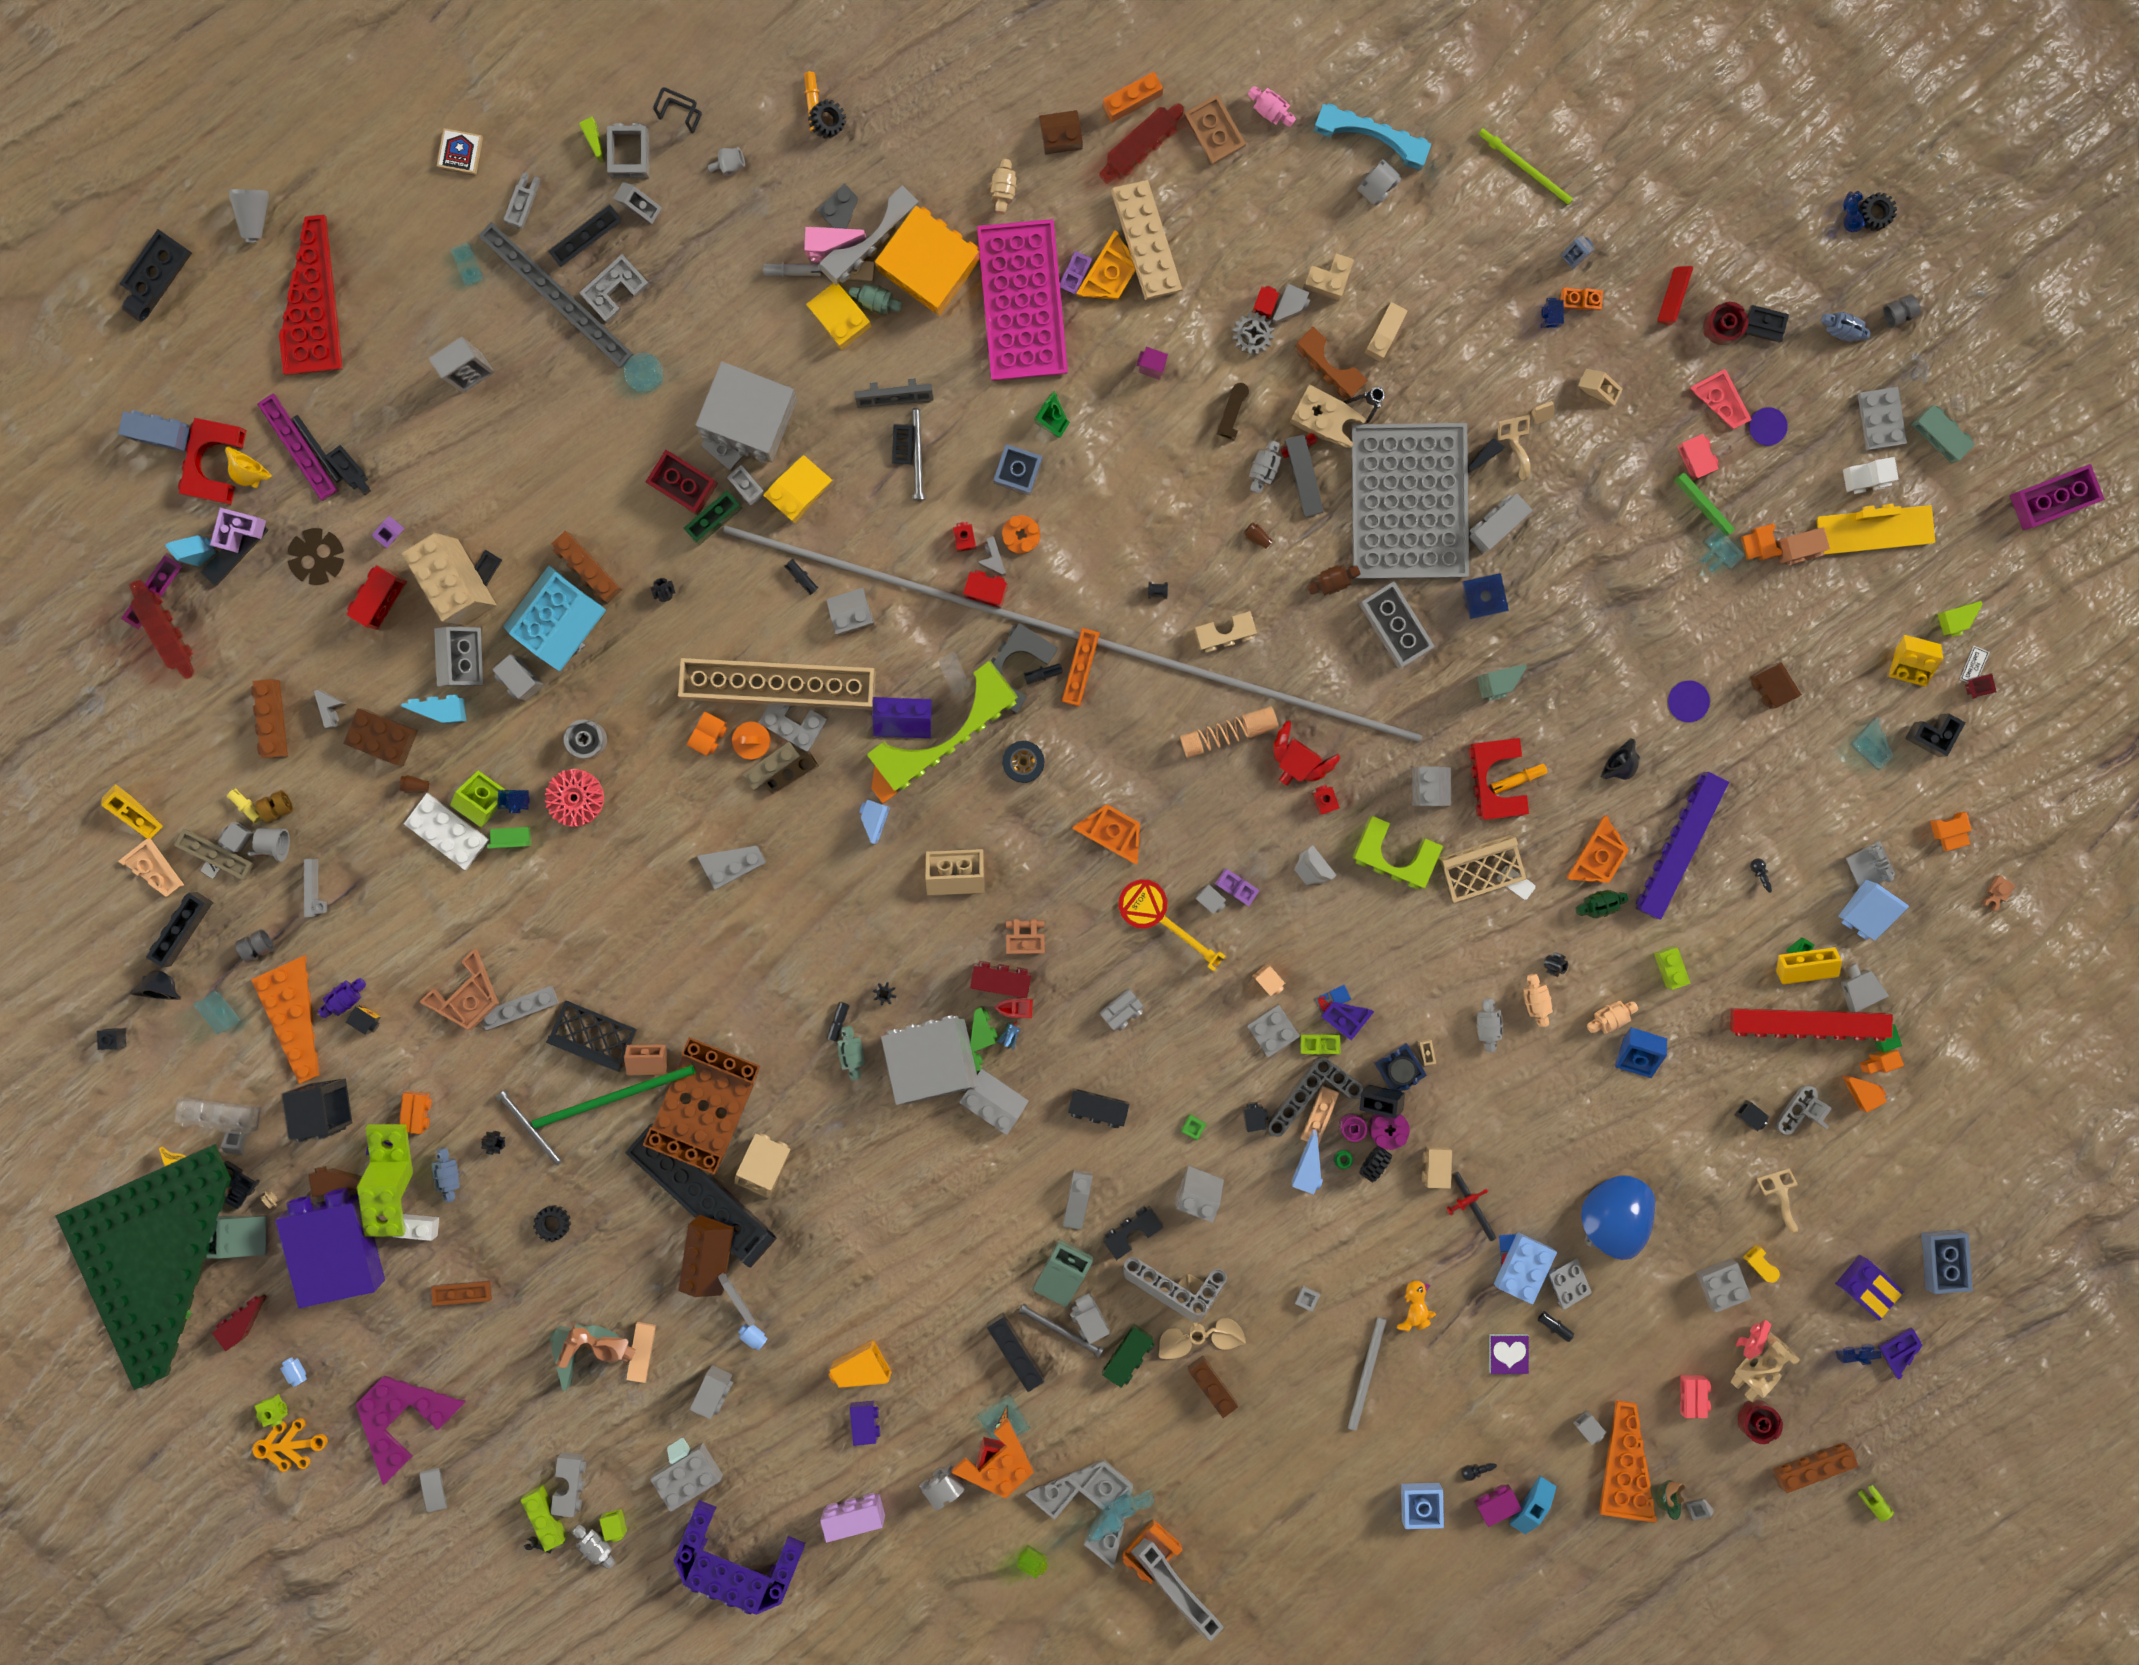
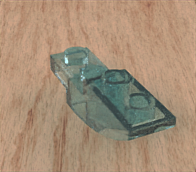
M1152 1490L1145 1491L1133 1497L1131 1491H1128L1111 1502L1097 1516L1087 1532L1088 1542L1093 1540L1097 1542L1110 1532H1118L1124 1526L1123 1517L1129 1518L1136 1513L1135 1511L1151 1507L1153 1502H1155Z

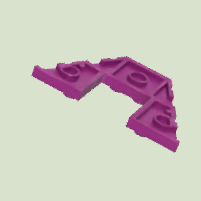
M383 1376L356 1404L383 1485L412 1457L386 1428L411 1405L438 1431L466 1402L465 1400L455 1399L446 1396L447 1394L444 1393L439 1394L434 1392V1390L424 1387H416L408 1384V1382L397 1381L388 1376Z

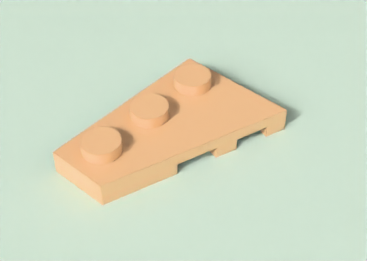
M150 838L144 840L118 861L132 869V872L137 876L140 875L147 880L149 885L165 897L171 896L184 886Z

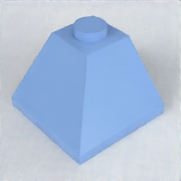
M867 800L866 803H862L859 813L862 814L861 819L871 843L877 844L890 807Z

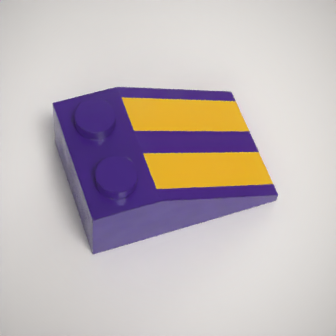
M1861 1255L1854 1260L1835 1283L1879 1321L1904 1293L1885 1273Z

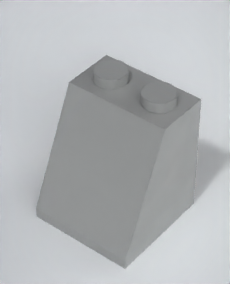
M1412 768V806H1451V768Z
M1188 1165L1174 1200L1176 1208L1213 1223L1220 1206L1224 1179Z

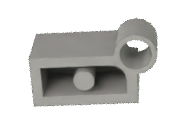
M1090 1293L1076 1299V1304L1072 1306L1073 1312L1070 1315L1075 1324L1079 1323L1081 1327L1079 1332L1083 1340L1087 1339L1088 1343L1091 1344L1110 1334L1109 1327Z

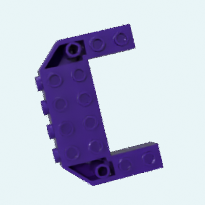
M699 1500L673 1560L683 1585L692 1592L705 1594L709 1599H718L729 1607H738L746 1614L753 1613L757 1615L781 1605L806 1543L788 1536L776 1566H771L767 1576L704 1551L708 1541L705 1535L717 1507Z

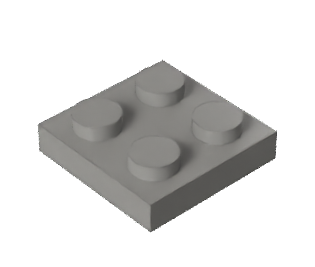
M1279 1004L1247 1025L1268 1058L1300 1037Z

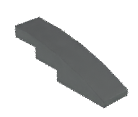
M1303 434L1285 439L1295 479L1294 483L1304 518L1323 513L1322 503L1305 436Z

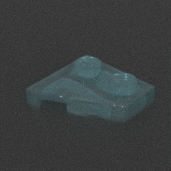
M1874 717L1850 745L1875 769L1881 770L1893 757V754L1887 745L1886 735L1880 727V719Z

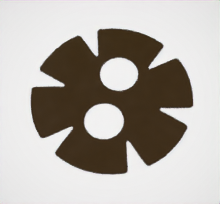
M321 528L304 530L302 533L306 542L295 536L287 552L289 555L298 557L288 561L291 572L300 581H304L310 573V585L328 583L329 579L326 571L336 577L344 563V559L334 557V555L344 552L341 542L331 532H328L322 540L323 530ZM322 544L329 546V556L325 558L318 556V546ZM306 555L312 556L315 560L314 566L310 569L304 568L301 564L302 558Z

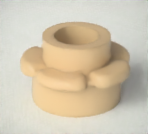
M265 1191L264 1195L260 1197L269 1209L273 1206L277 1207L276 1202L278 1198L272 1191L270 1193Z

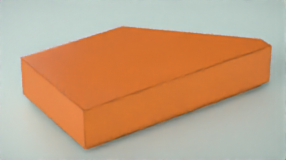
M874 766L871 789L884 804L896 795L898 791L893 790L877 767Z

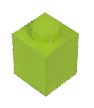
M622 1509L603 1513L599 1520L604 1540L617 1542L623 1539L627 1528Z

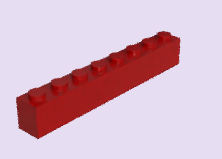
M1730 1008V1031L1735 1033V1036L1745 1037L1747 1033H1755V1037H1767V1034H1775V1037L1787 1038V1034L1794 1035V1038H1806V1035H1814L1815 1039H1826V1036H1834V1039L1846 1040V1036L1854 1037V1040H1866V1037H1874L1875 1041H1886V1038H1892L1893 1015L1889 1013Z

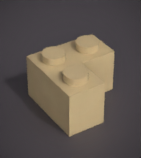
M1336 253L1329 271L1311 266L1303 289L1340 301L1354 259Z

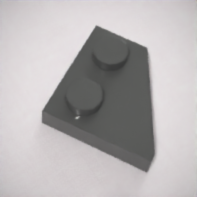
M844 183L817 209V212L832 228L847 229L853 216V210L857 205L858 197Z

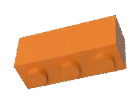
M1152 72L1103 99V108L1111 123L1161 97L1163 87L1155 72Z

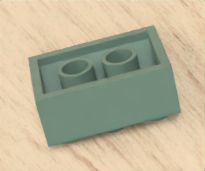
M1526 664L1477 676L1482 699L1488 698V701L1507 697V693L1513 691L1526 670Z

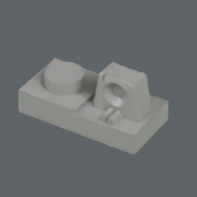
M742 465L727 477L750 505L755 502L758 503L763 499L762 496L765 492Z

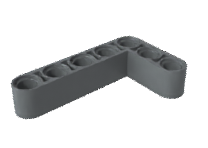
M1318 1057L1269 1119L1267 1129L1275 1137L1282 1136L1325 1079L1352 1099H1357L1361 1096L1363 1091L1361 1084L1329 1059ZM1322 1061L1328 1064L1324 1071L1318 1069V1065ZM1336 1073L1343 1075L1340 1082H1334L1333 1080ZM1309 1077L1316 1078L1313 1086H1308L1306 1083ZM1353 1084L1357 1085V1092L1350 1094L1349 1087ZM1303 1092L1304 1099L1296 1101V1093ZM1287 1107L1293 1109V1113L1290 1116L1283 1115V1111ZM1279 1122L1281 1123V1129L1277 1132L1272 1131V1125Z

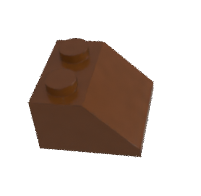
M1077 110L1039 116L1045 155L1083 149L1081 126Z
M1782 662L1770 664L1750 676L1752 680L1751 685L1756 691H1759L1762 696V703L1767 708L1769 707V709L1778 708L1802 695Z

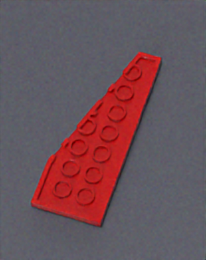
M325 215L305 216L300 236L299 252L296 254L295 270L293 269L287 296V308L283 314V326L279 333L282 369L285 376L343 370L327 217Z

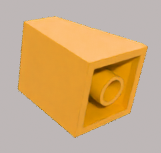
M874 1339L834 1360L829 1370V1377L834 1384L837 1383L839 1388L886 1384L890 1380L892 1371Z

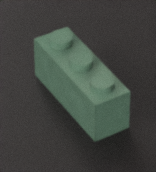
M1935 405L1927 407L1910 424L1951 464L1960 461L1975 445L1971 436L1962 432L1958 428V424L1954 420L1947 418L1944 415V411Z

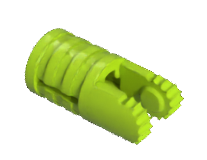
M1873 1485L1868 1486L1870 1493L1873 1495L1872 1499L1863 1490L1858 1492L1859 1496L1880 1522H1884L1892 1517L1894 1511Z

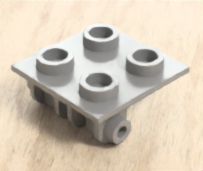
M1880 841L1845 858L1859 888L1866 879L1877 884L1884 880L1887 882L1894 880L1895 872Z
M1578 1258L1557 1270L1553 1268L1548 1271L1547 1277L1552 1283L1551 1287L1555 1289L1553 1292L1556 1294L1558 1304H1561L1563 1310L1592 1293Z

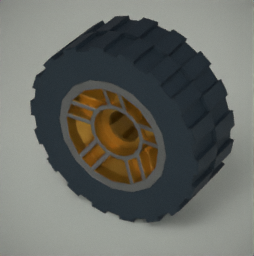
M1017 741L1005 750L1002 764L1009 778L1019 783H1028L1040 776L1045 761L1044 755L1037 745L1029 741ZM1022 758L1027 760V764L1024 766L1020 764V759Z

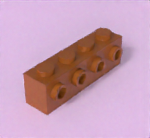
M564 531L551 543L555 548L553 552L560 559L564 557L568 561L567 567L573 573L577 571L581 575L580 581L586 587L590 585L595 590L592 593L599 601L603 599L609 603L622 591V588L570 533Z
M280 680L253 681V686L251 687V693L255 699L253 712L257 718L255 732L259 737L257 751L261 758L288 757Z
M1843 1442L1806 1457H1801L1790 1463L1782 1464L1774 1468L1773 1471L1779 1487L1786 1493H1790L1859 1466L1852 1448Z

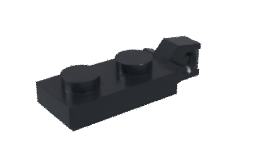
M341 445L325 455L327 461L354 490L359 488L364 495L371 492L369 486L365 483L368 480L365 473Z

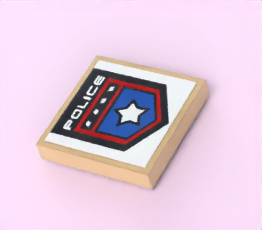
M443 128L437 167L476 175L483 136Z

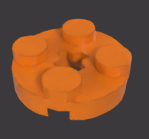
M1025 515L1011 517L1005 523L1002 530L1004 544L1011 552L1016 554H1026L1034 550L1040 541L1038 524L1032 518ZM1024 530V534H1026L1027 536L1026 538L1022 537V539L1019 540L1018 535H1016V532Z

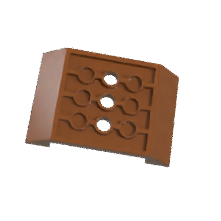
M689 1037L681 1054L683 1056L677 1070L693 1065L695 1074L671 1082L653 1127H650L643 1146L715 1174L725 1156L747 1104L760 1066ZM684 1093H688L691 1096V1101L688 1104L681 1102L680 1098ZM702 1100H706L709 1103V1108L706 1111H700L698 1108V1104ZM720 1107L725 1108L727 1111L726 1117L722 1119L716 1116V1111Z

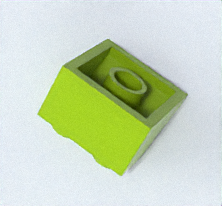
M477 771L454 793L450 806L482 828L494 816L509 792L480 771Z

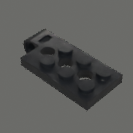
M157 229L120 282L121 286L133 293L123 302L122 310L137 321H144L187 262L192 252ZM163 252L168 253L166 261L160 260V255ZM157 268V275L150 277V269ZM145 283L146 290L143 293H139V285Z

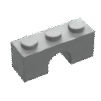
M561 1452L557 1457L555 1477L566 1479L569 1483V1489L565 1491L557 1490L552 1499L551 1515L574 1517L581 1510L582 1499H579V1496L584 1488V1480L581 1479L582 1473H585L586 1470L584 1455Z

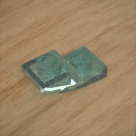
M469 242L450 249L465 286L484 279Z

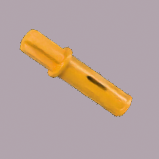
M811 71L804 73L806 89L804 94L807 97L808 113L819 103L818 94L820 93L817 90L816 74ZM814 126L810 127V131L813 132Z
M1544 763L1529 769L1524 768V771L1491 783L1492 791L1497 795L1525 782L1530 783L1533 779L1547 774V768Z

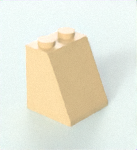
M755 1133L736 1173L734 1184L769 1199L791 1149L783 1142L778 1141L776 1143L771 1141V1138L765 1134L758 1135Z

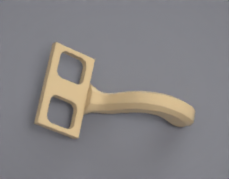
M1530 415L1498 422V440L1507 439L1511 448L1518 456L1521 463L1519 478L1521 480L1528 479L1530 476V461L1518 440L1521 435L1529 434ZM1526 420V429L1518 432V423ZM1505 424H1510L1509 433L1501 436V427Z
M1790 1168L1757 1178L1764 1196L1774 1193L1779 1196L1783 1220L1792 1234L1797 1233L1798 1227L1790 1212L1788 1189L1796 1187L1798 1184ZM1790 1174L1793 1183L1783 1185L1779 1176ZM1770 1179L1775 1189L1766 1191L1761 1182Z

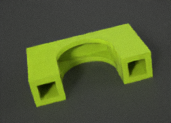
M1370 816L1352 856L1356 860L1355 863L1365 868L1367 865L1374 867V872L1384 875L1385 872L1391 874V879L1400 883L1402 880L1409 882L1408 886L1414 889L1426 888L1443 846L1422 838L1414 859L1406 866L1393 867L1385 861L1381 852V845L1390 823Z

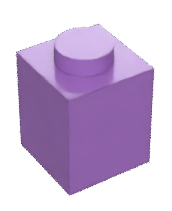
M389 516L371 536L388 548L405 528Z

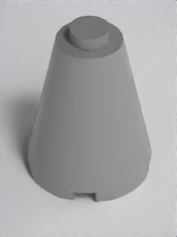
M229 189L228 194L241 238H245V242L258 243V239H262L270 196L269 191Z

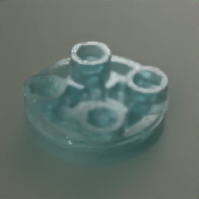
M638 353L630 357L626 362L624 377L629 386L635 391L650 392L662 384L663 367L655 356L648 353Z

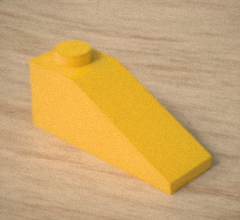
M116 784L102 797L101 806L147 839H151L163 827L141 804Z

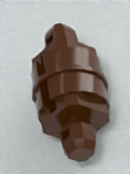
M1344 564L1332 568L1329 567L1317 575L1318 582L1310 583L1307 586L1310 594L1320 593L1319 591L1322 590L1324 596L1340 592L1351 585L1350 578L1354 579L1361 574L1359 567L1354 565L1348 567V570L1345 569Z

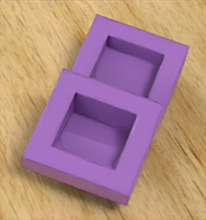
M1075 251L1060 282V288L1076 295L1093 259Z
M1226 868L1215 882L1217 886L1250 906L1260 891Z

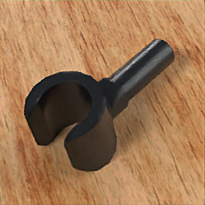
M534 1536L527 1539L532 1542V1545H524L526 1550L536 1548L544 1551L543 1546L538 1543V1539Z

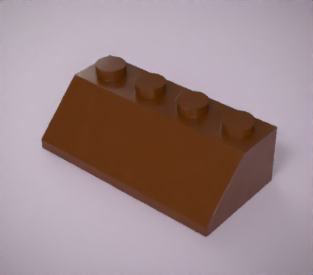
M702 1215L697 1216L688 1224L678 1291L693 1297L721 1296L723 1294L724 1288L718 1276L722 1273H727L734 1227Z

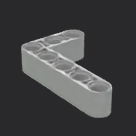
M1135 1257L1128 1258L1123 1267L1124 1278L1193 1322H1200L1204 1319L1223 1290L1227 1275L1223 1270H1213L1195 1296ZM1128 1267H1134L1136 1271H1130ZM1150 1277L1153 1281L1147 1282L1144 1278ZM1217 1278L1221 1281V1283H1216L1213 1281V1279ZM1165 1287L1169 1292H1163L1160 1288ZM1208 1293L1211 1295V1298H1206L1203 1294ZM1176 1298H1183L1185 1302L1180 1303ZM1198 1308L1202 1313H1195L1193 1309Z

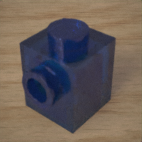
M498 790V809H509V813H521V810H528L530 802L529 790Z

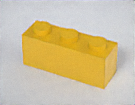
M1836 947L1778 955L1776 972L1782 984L1834 978L1840 975L1842 959Z

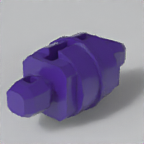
M358 978L351 984L345 980L332 988L323 998L325 1004L318 1010L320 1017L327 1018L332 1013L339 1016L348 1009H351L361 999L359 992L365 988V981L362 978Z

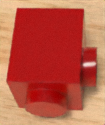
M1261 286L1252 313L1256 314L1257 312L1260 316L1265 315V318L1270 319L1279 296L1275 288Z
M968 522L957 523V527H953L957 552L977 549L972 524L968 525Z
M1325 784L1315 788L1316 792L1312 793L1319 815L1340 808L1333 787L1327 788Z

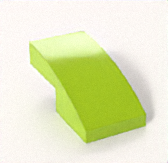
M1301 1034V1054H1341V1034Z

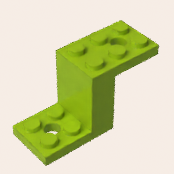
M367 1124L365 1129L370 1163L357 1186L364 1236H404L405 1225L401 1198L413 1175L406 1124ZM384 1140H389L393 1145H386ZM383 1215L387 1220H381L378 1216Z

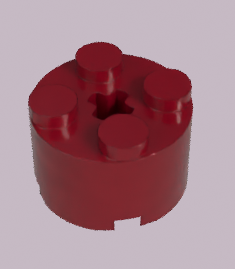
M1725 302L1716 306L1704 319V336L1718 345H1728L1734 342L1748 328L1749 319L1746 316L1745 309L1735 302Z
M1746 1401L1738 1413V1427L1755 1443L1769 1444V1442L1779 1438L1782 1433L1783 1422L1779 1413L1764 1401Z

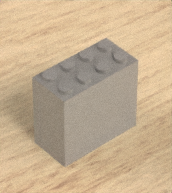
M721 361L695 426L700 436H702L701 438L707 442L712 443V441H716L723 448L730 449L732 447L744 456L750 454L762 463L767 461L772 463L797 402L795 390Z
M952 1015L941 1018V1022L940 1020H930L923 1022V1026L910 1025L905 1027V1031L904 1029H894L887 1031V1035L881 1036L896 1105L911 1104L980 1087L965 1019H959L958 1016Z

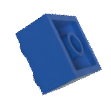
M1630 1027L1623 1038L1615 1067L1652 1078L1667 1056V1038Z

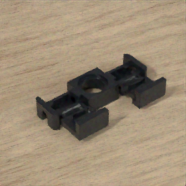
M227 1160L224 1162L226 1169H231L234 1174L229 1185L233 1191L225 1197L224 1202L235 1209H239L247 1196L254 1193V1188L258 1186L260 1180L254 1181L242 1174L243 1169Z

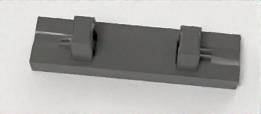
M916 378L908 379V386L879 389L878 383L874 382L870 383V390L855 391L857 408L934 400L932 384L917 385Z

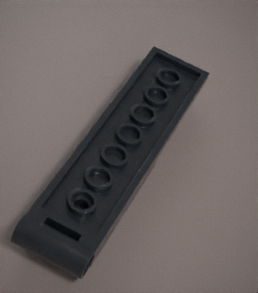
M650 1124L625 1153L695 1218L702 1215L734 1227L730 1251L747 1267L751 1268L777 1239L776 1236L710 1174L707 1175L700 1168L643 1146L650 1127H653V1124ZM736 1225L740 1226V1231L736 1230Z

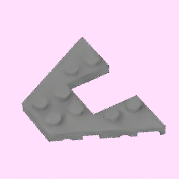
M1103 1459L1026 1491L1025 1495L1054 1520L1078 1491L1101 1508L1107 1515L1087 1537L1084 1545L1112 1569L1114 1568L1133 1489L1132 1482Z

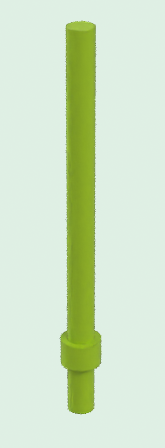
M1484 128L1481 129L1478 135L1490 143L1489 146L1491 148L1499 150L1566 204L1569 205L1573 200L1571 196L1505 146L1499 137H1494Z

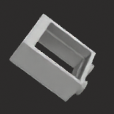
M614 123L613 126H607V173L611 178H650L649 130L643 124L633 123L632 126H624L621 123ZM641 134V164L614 165V135Z

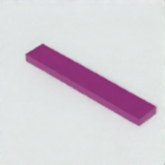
M271 394L257 403L320 500L324 501L339 490L277 396Z

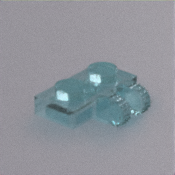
M1717 528L1703 541L1710 551L1699 561L1703 564L1715 554L1718 559L1709 566L1708 570L1710 572L1714 571L1721 563L1728 569H1732L1745 554Z

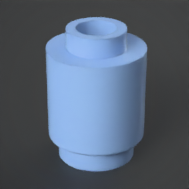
M745 1323L738 1331L740 1333L739 1339L752 1349L759 1350L767 1340V1337L764 1336L765 1333L754 1324L749 1327Z
M291 1357L282 1362L283 1367L280 1370L288 1384L295 1387L307 1380L305 1376L307 1373L298 1358L293 1359Z

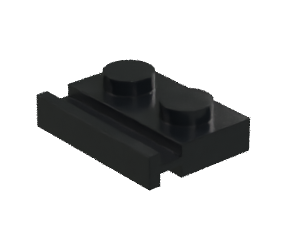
M1751 305L1748 312V328L1744 334L1781 343L1789 314Z

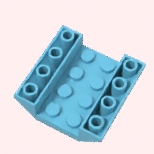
M549 565L503 627L512 637L537 657L558 671H561L605 613L606 609L592 598L586 596Z

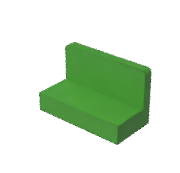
M530 827L490 829L491 844H488L487 848L531 846Z

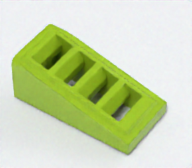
M589 117L580 122L579 125L596 158L602 163L604 162V155L597 123L593 117Z

